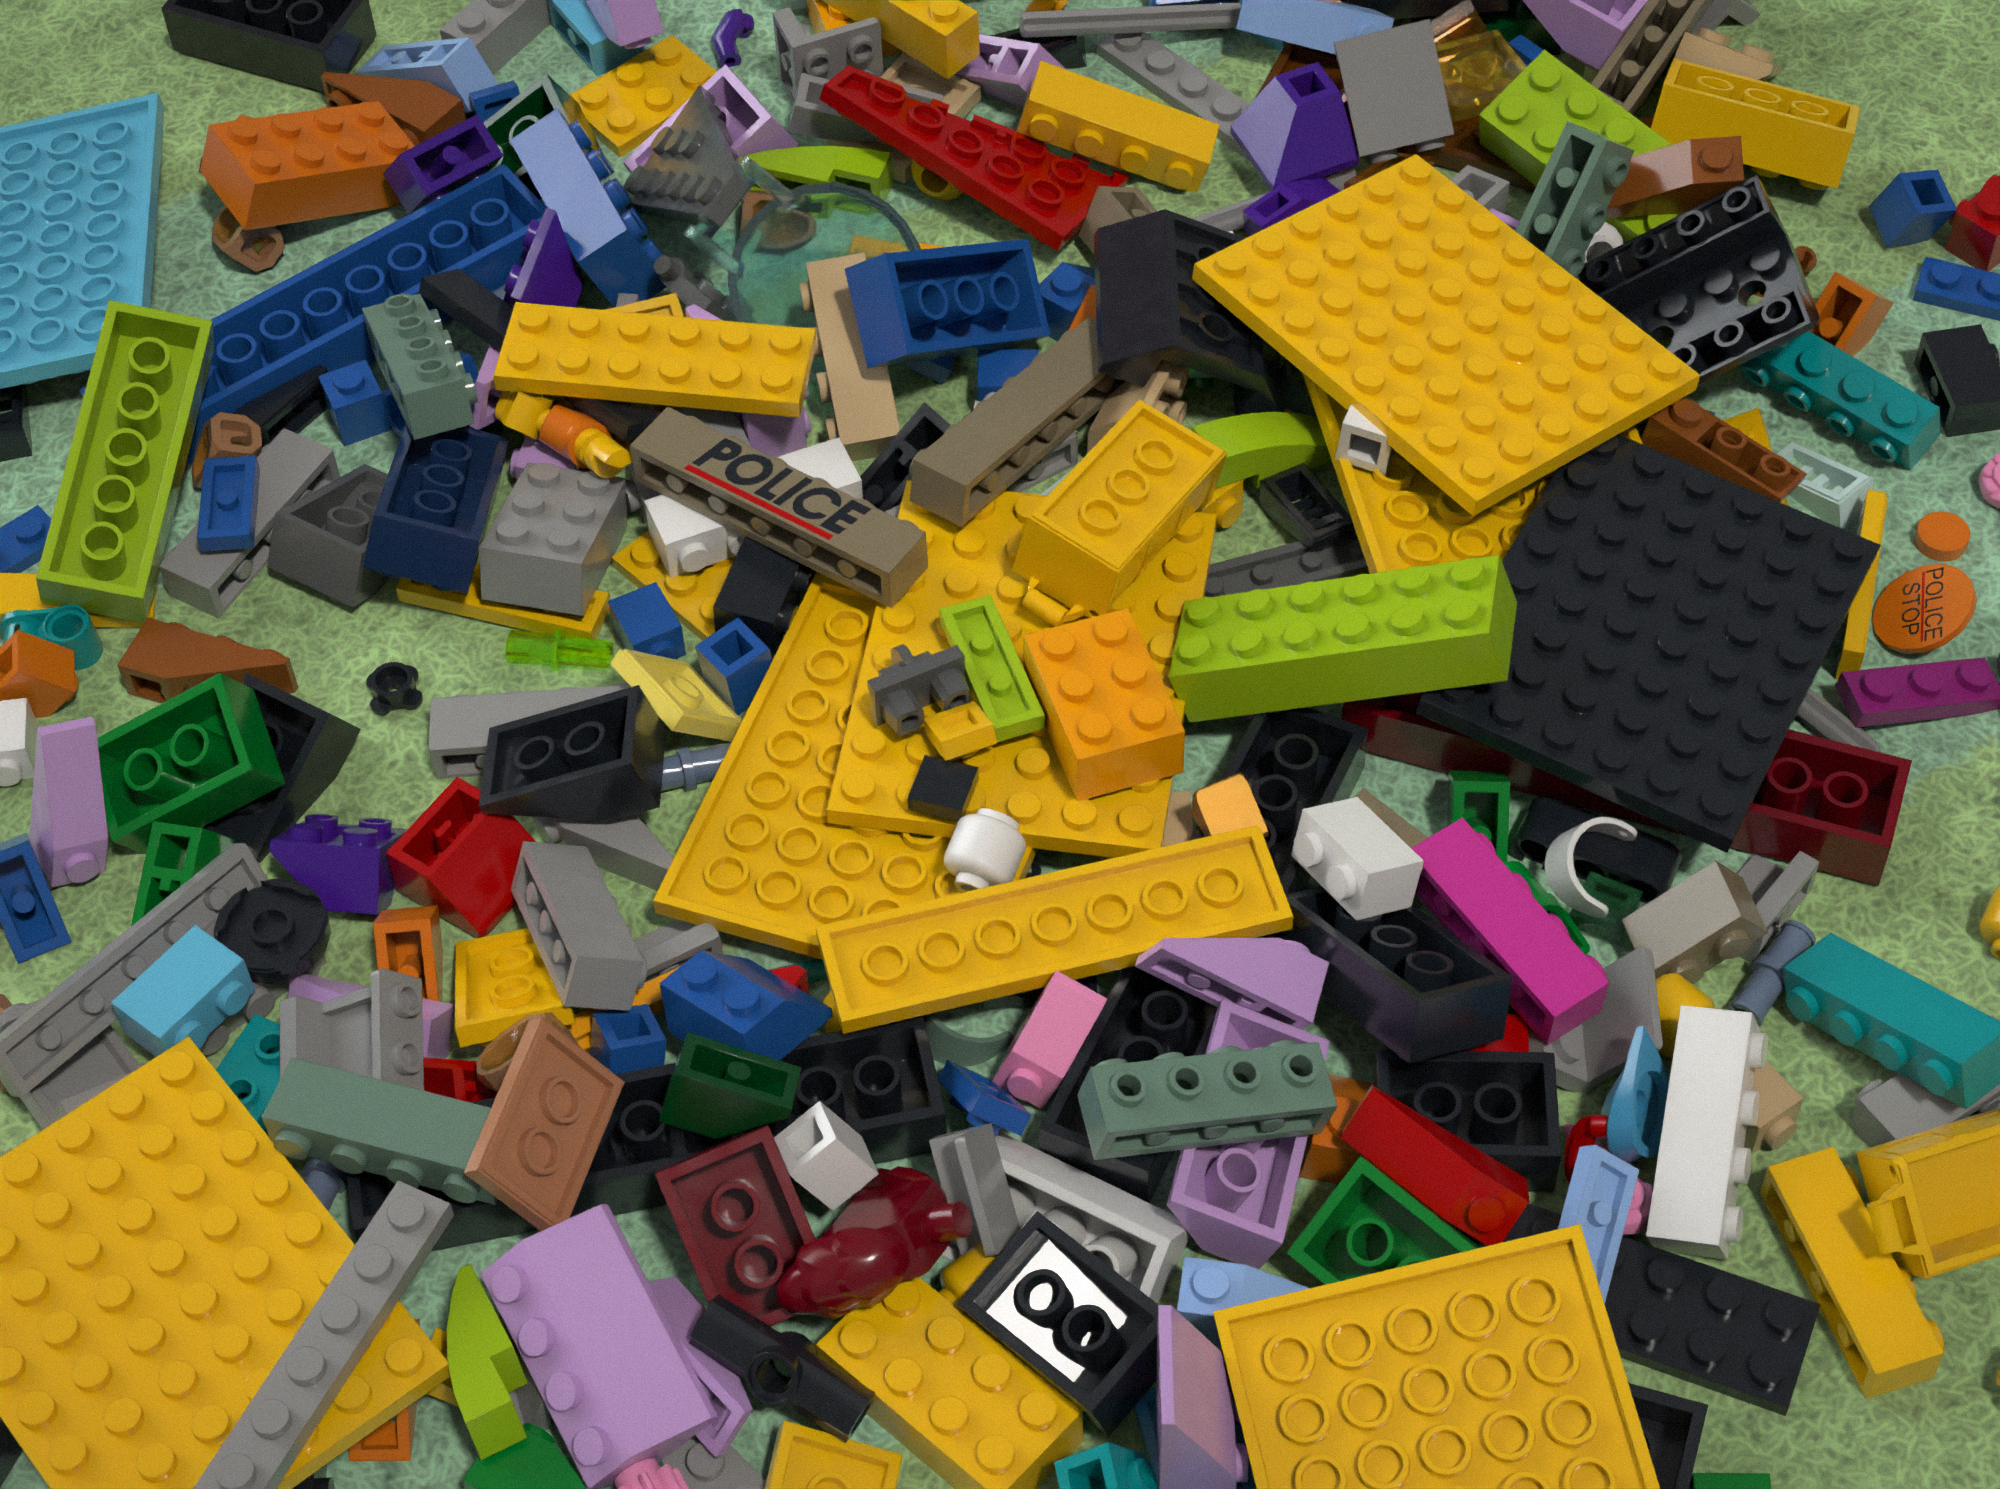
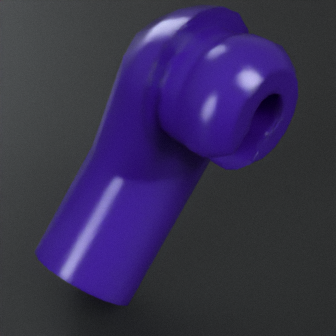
M732 9L726 12L711 36V43L721 68L725 64L728 67L740 65L741 57L735 41L737 37H749L750 33L748 30H754L755 23L753 17L750 14L743 13L741 9Z

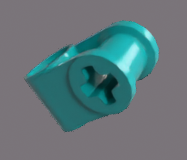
M64 605L56 608L30 611L14 610L3 615L0 620V634L3 636V644L17 630L61 645L74 650L75 671L89 668L102 656V641L89 614L78 605Z

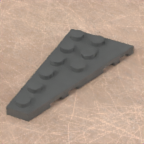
M701 85L697 87L670 128L668 126L664 127L657 134L650 147L653 154L644 167L640 165L633 170L624 184V189L632 200L631 204L640 214L722 227L750 184L743 167L736 162L738 154L731 148L733 142L725 122L718 117L721 112L719 107L714 104L716 99L714 95Z

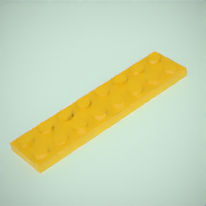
M1259 825L815 927L818 945L843 1034L1043 988L1056 970L1073 980L1132 967L1135 966L1139 955L1164 938H1257L1291 930L1293 928V914Z

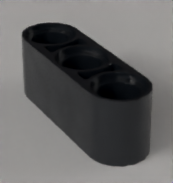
M1538 797L1533 799L1510 845L1511 852L1517 860L1523 862L1524 858L1542 864L1541 869L1545 870L1544 862L1547 850L1560 834L1592 818L1604 816L1555 798ZM1636 829L1637 835L1634 841H1624L1600 832H1584L1575 845L1573 863L1577 878L1595 884L1593 889L1628 901L1630 897L1647 904L1670 889L1682 863V854L1671 842Z

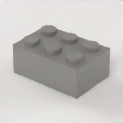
M527 462L479 546L481 599L583 616L612 560L611 557L614 556L623 539L627 527V498L625 492L627 478L616 476L603 478L593 471L585 472L560 468L550 463L534 464Z

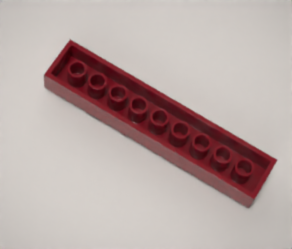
M1424 692L1343 703L1342 720L1368 728L1366 752L1449 773V770L1504 771L1510 781L1511 790L1538 797L1555 798L1580 808L1683 834L1416 714L1419 700ZM1789 729L1731 847L1786 862H1791L1798 852L1802 851L1820 862L1817 870L1879 886L1891 849L1912 760Z

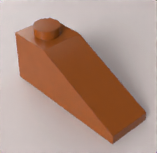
M1741 136L1689 139L1631 157L1628 175L1624 182L1616 188L1607 207V218L1684 213L1743 183L1744 170Z

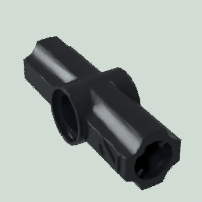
M720 1294L710 1302L690 1334L689 1344L746 1379L749 1391L757 1400L767 1405L785 1404L845 1443L853 1436L874 1401L873 1399L876 1394L874 1391L818 1357L814 1344L805 1335L795 1331L780 1333ZM773 1359L782 1361L788 1367L791 1377L781 1374L777 1370Z

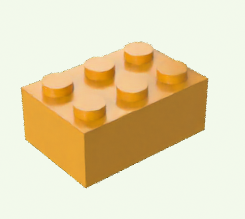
M1128 608L1023 635L1024 670L1045 714V728L1077 801L1183 773L1185 730Z

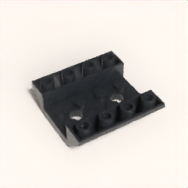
M1757 175L1586 262L1578 275L1581 283L1657 342L1667 337H1673L1671 345L1666 349L1700 374L1698 385L1814 329L1820 319L1794 246ZM1765 291L1764 298L1759 303L1746 306L1748 299L1753 294Z
M1166 209L1098 228L1094 234L1098 371L1108 374L1113 378L1126 380L1144 387L1164 359L1173 362L1177 366L1190 368L1219 378L1226 383L1233 384L1235 416L1260 412H1284L1279 352L1192 280L1195 263L1245 238Z

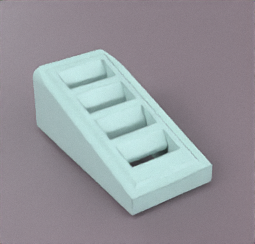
M1791 442L1776 454L1785 458L1788 462L1795 458L1804 465L1800 470L1807 473L1805 479L1789 496L1823 521L1844 530L1860 518L1868 489L1874 490L1872 477L1794 442ZM1813 473L1818 475L1812 481L1806 479ZM1829 485H1832L1834 487V489L1832 490L1826 488Z

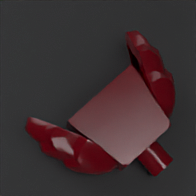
M900 1166L892 1170L876 1168L879 1174L860 1191L851 1196L852 1201L822 1238L799 1248L795 1263L783 1274L777 1285L779 1304L790 1313L817 1315L827 1320L847 1315L857 1308H871L879 1304L894 1291L900 1282L922 1276L930 1271L952 1240L966 1238L970 1235L972 1218L968 1207L962 1201L948 1203L946 1194L939 1183L924 1172Z

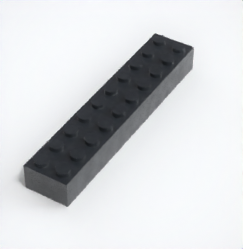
M1308 707L1255 714L1221 779L1223 780L1237 773H1242L1247 780L1268 829V836L1264 839L1285 895L1303 891L1311 877L1291 856L1302 810L1349 799L1365 767L1368 728ZM1198 825L1190 840L1205 837ZM1269 934L1257 938H1274V934ZM1135 966L1122 969L1107 997L1103 1009L1087 1035L1039 1127V1150L1150 1203L1175 1151L1094 1160L1077 1094L1090 1067H1094L1105 1060L1120 1058L1126 1060L1127 1063L1153 1060L1159 1055L1170 1052H1179L1184 1054V1056L1206 1054L1218 1007Z
M923 1016L843 1034L842 1031L807 1037L780 1060L802 1068L789 1118L768 1124L773 1138L819 1101L862 1136L874 1164L932 1153L929 1140L936 1136L947 1134L946 1112ZM676 1063L615 1074L624 1081V1085L570 1218L600 1204H608L613 1215L667 1205L655 1176L657 1170L758 1127L714 1139L659 1122L670 1078ZM496 1097L470 1103L491 1108ZM366 1171L360 1174L347 1173L352 1227L357 1241L395 1186V1183L387 1177ZM420 1185L417 1188L450 1203L454 1213L453 1218L431 1251L539 1230L500 1200L497 1201L496 1205L475 1200L473 1203H462L450 1198L443 1191Z

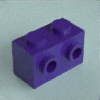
M477 114L401 153L385 170L383 175L407 213L411 214L488 173L504 155Z

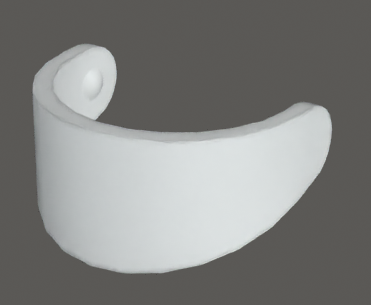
M1598 817L1592 818L1560 834L1547 850L1544 866L1550 888L1567 906L1595 918H1605L1609 911L1608 907L1590 896L1581 886L1575 874L1573 863L1575 845L1584 832H1600L1624 841H1634L1637 830L1616 818Z

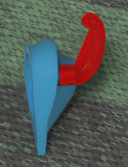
M1636 1026L1625 1068L1608 1092L1601 1114L1581 1118L1570 1132L1565 1147L1564 1159L1565 1175L1569 1184L1579 1147L1594 1145L1597 1138L1607 1139L1610 1153L1623 1161H1641L1647 1157L1658 1156L1670 1079L1658 1050L1645 1026Z

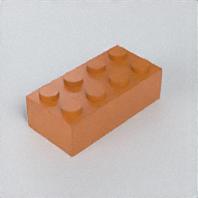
M379 101L362 102L360 104L331 108L324 107L317 110L288 114L280 113L273 116L244 120L236 119L230 122L209 124L200 172L246 231L402 206L383 173L401 153L415 147V145Z

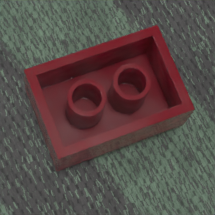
M768 1124L657 1170L655 1176L708 1304L720 1294L769 1326L797 1315L790 1313L779 1304L777 1285L783 1274L795 1263L799 1248L816 1239Z

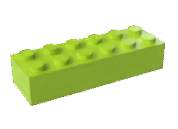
M1543 50L1479 114L1480 144L1535 186H1537L1567 121L1593 130L1635 150L1632 157L1672 145L1546 50ZM1682 213L1606 218L1605 222L1617 229L1622 236L1624 244Z
M109 300L36 576L41 603L58 607L78 605L90 613L145 623L149 615L160 571L159 565L162 563L214 353L212 320Z
M1500 555L1467 558L1447 563L1413 566L1406 569L1359 574L1338 579L1305 582L1297 585L1256 589L1249 592L1187 600L1183 607L1168 678L1178 699L1185 701V714L1190 723L1508 681L1517 600Z

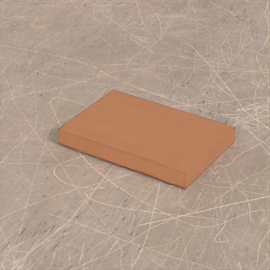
M543 1017L529 1020L464 1170V1174L540 1231L569 1219L624 1081Z

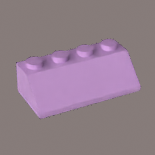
M1222 999L1218 1004L1206 1054L1225 1046H1237L1241 1050L1265 1048L1269 1044L1281 1040H1294L1297 1044L1319 1042L1324 1061H1326L1330 1040ZM1308 1135L1181 1150L1167 1202L1168 1208L1203 1251L1234 1263L1246 1264L1260 1269L1283 1244Z
M600 1204L521 1240L480 1273L588 1489L615 1485V1478L623 1470L644 1459L655 1458L657 1462H660L719 1417L608 1204Z

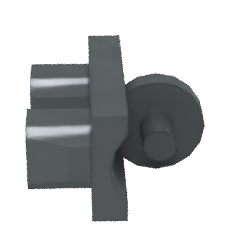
M904 644L891 649L893 665L879 670L878 677L867 681L872 706L869 709L871 718L876 726L888 723L899 736H904L920 728L924 723V711L922 708L937 702L943 712L970 702V689L965 678V656L958 645L932 655L929 651H926L914 657L907 646Z

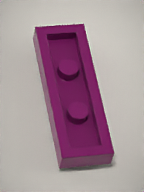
M1985 657L1846 671L1840 674L1834 685L1855 728L1968 716L2000 709V685Z

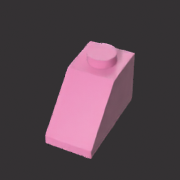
M1056 970L1015 1033L992 1082L1008 1090L1016 1098L1027 1101L1043 1110L1065 1077L1103 1009L1107 998Z

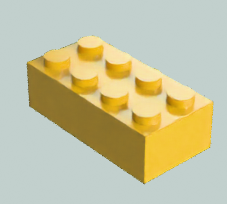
M1674 58L1662 87L1651 129L1672 145L1689 139L1741 136L1743 164L1751 166L1753 172L1772 178L1779 177L1780 174L1798 178V182L1801 185L1815 190H1825L1827 186L1837 189L1855 135L1860 106Z
M920 1277L900 1282L894 1291L879 1304L871 1308H857L848 1313L816 1344L818 1357L876 1393L867 1415L954 1489H1037L1055 1471L1054 1462L1068 1457L1083 1442V1411Z

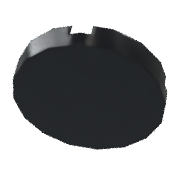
M274 878L260 881L262 886L253 888L250 891L245 887L233 894L219 912L214 927L215 939L244 959L252 982L273 984L294 979L312 968L326 951L331 935L327 910L313 889L295 880Z

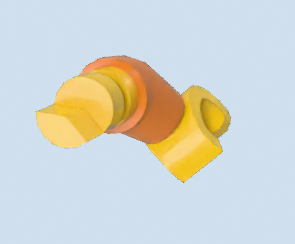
M502 391L495 407V418L505 426L519 431L534 440L539 435L540 442L578 467L590 469L600 477L610 478L620 473L623 467L632 463L631 453L613 440L609 430L592 417L558 404L550 410L555 399L551 395Z

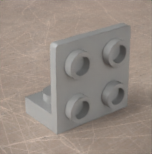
M790 7L773 12L778 77L792 104L794 103L801 73L830 80L850 65L878 77L883 75L881 24L876 17L811 35L807 24H799Z
M1640 946L1603 968L1610 983L1601 1012L1546 1046L1528 1025L1529 1052H1549L1555 1055L1557 1086L1571 1092H1586L1622 1072L1625 1068L1636 1026H1645L1657 1050L1659 1051L1662 1048L1660 1014L1653 953L1651 950Z

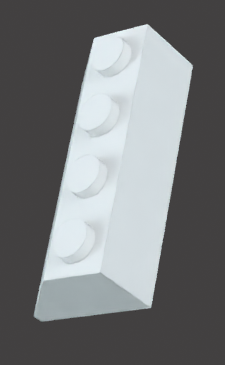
M999 1131L998 1135H995L1020 1230L1038 1211L1149 1298L1158 1303L1178 1268L1190 1236L1175 1215ZM952 1240L942 1253V1256L952 1261L960 1257L956 1240Z

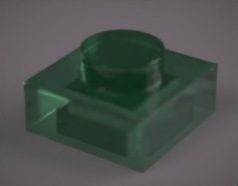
M1590 871L1583 888L1590 896L1608 907V914L1605 918H1595L1572 908L1569 917H1571L1580 931L1621 946L1627 933L1622 919L1638 910L1643 891Z

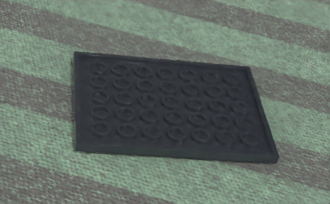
M1618 434L1556 470L1502 561L1517 600L1508 681L1426 691L1419 700L1416 714L1728 853L1881 545Z

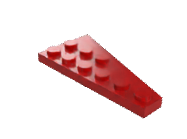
M850 65L824 84L819 100L835 109L841 116L859 124L873 133L880 141L895 147L912 158L921 167L931 170L954 185L960 192L970 195L992 209L999 217L1014 223L1034 236L1037 241L1050 246L1057 252L1081 230L1098 186L1125 187L1130 178V175L1118 170H1114L1111 177L1088 168L1090 159L1077 154H1073L1072 158L1068 159L1047 151L1044 141L1018 133L1016 130L975 114L972 121L948 113L949 104L933 98L931 103L928 104L907 97L903 86Z

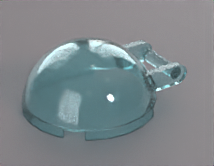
M745 155L738 164L743 167L750 186L735 208L755 183L774 199L768 202L748 222L735 244L732 255L712 240L721 227L700 223L695 227L690 224L683 233V236L728 272L731 310L737 322L802 328L816 326L814 311L804 313L799 283L808 281L806 263L865 252L866 260L884 253L921 250L908 223L889 203L868 190L833 181L824 184L802 185L789 190L755 161ZM822 356L813 358L808 380L818 383L816 373L825 372Z

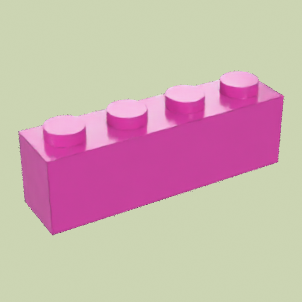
M1462 817L1411 848L1424 860L1415 895L1445 929L1513 977L1509 1003L1546 1046L1601 1012L1610 983L1607 980L1604 969L1594 957L1585 955L1570 939L1568 930L1561 919L1555 914H1548L1533 897L1531 888L1520 874L1512 873L1497 857L1495 848L1487 836L1481 832L1476 833Z

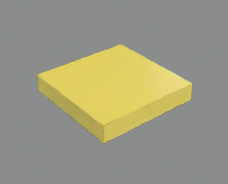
M620 649L610 663L612 667L631 687L640 686L657 715L672 731L733 741L742 719L688 662L629 649Z

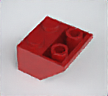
M456 777L386 852V856L397 891L422 906L438 905L439 916L476 938L488 936L517 903L512 894L511 886L523 841H536L513 815L484 814L479 807L481 790Z

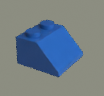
M700 950L659 983L668 1030L675 1037L684 1042L686 1034L689 1032L779 1061L833 1016L831 1007L748 958Z

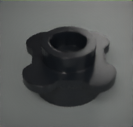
M388 662L377 667L366 680L368 689L373 692V699L370 702L371 710L375 714L386 715L392 709L402 707L414 709L418 707L423 701V695L416 688L415 682L419 678L417 669L400 662ZM394 687L399 688L396 691H390Z

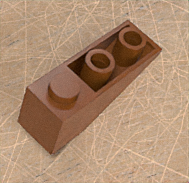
M325 72L321 75L326 96L325 103L328 108L379 101L415 146L466 120L462 99L428 81Z
M1686 397L1650 416L1641 438L1643 445L1780 503L1807 475V473L1789 463L1785 458L1776 455L1746 436L1739 429L1730 426Z
M151 618L146 619L117 665L128 694L161 704L219 673L240 683L245 674L248 673L289 694L295 693L298 689L290 658L275 650H260L239 644L226 636L218 635L215 637L191 630L181 623H165Z

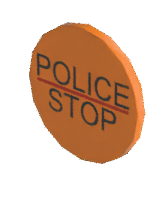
M1946 564L1923 565L1903 573L1885 588L1876 601L1872 615L1875 634L1888 649L1903 654L1926 653L1946 645L1964 630L1974 615L1977 603L1974 584L1961 569Z

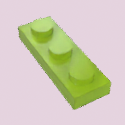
M987 595L940 608L939 614L942 629L950 647L958 645L965 656V678L973 700L993 723L997 742L1045 729V714L992 596Z

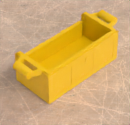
M1139 399L1027 517L1012 567L1013 571L1029 580L1026 596L1022 601V607L1054 627L1061 626L1064 622L1072 621L1083 615L1091 618L1109 613L1112 603L1137 575H1140L1146 569L1148 563L1181 530L1183 524L1197 509L1205 508L1211 501L1228 452ZM1039 588L1043 592L1047 593L1048 595L1055 598L1056 600H1058L1059 602L1063 603L1071 609H1066L1062 605L1058 604L1054 600L1039 592L1037 589Z
M2000 1108L1856 1152L1870 1202L1867 1204L1879 1252L1881 1254L1891 1253L1898 1267H1904L1910 1275L1927 1279L2000 1255Z

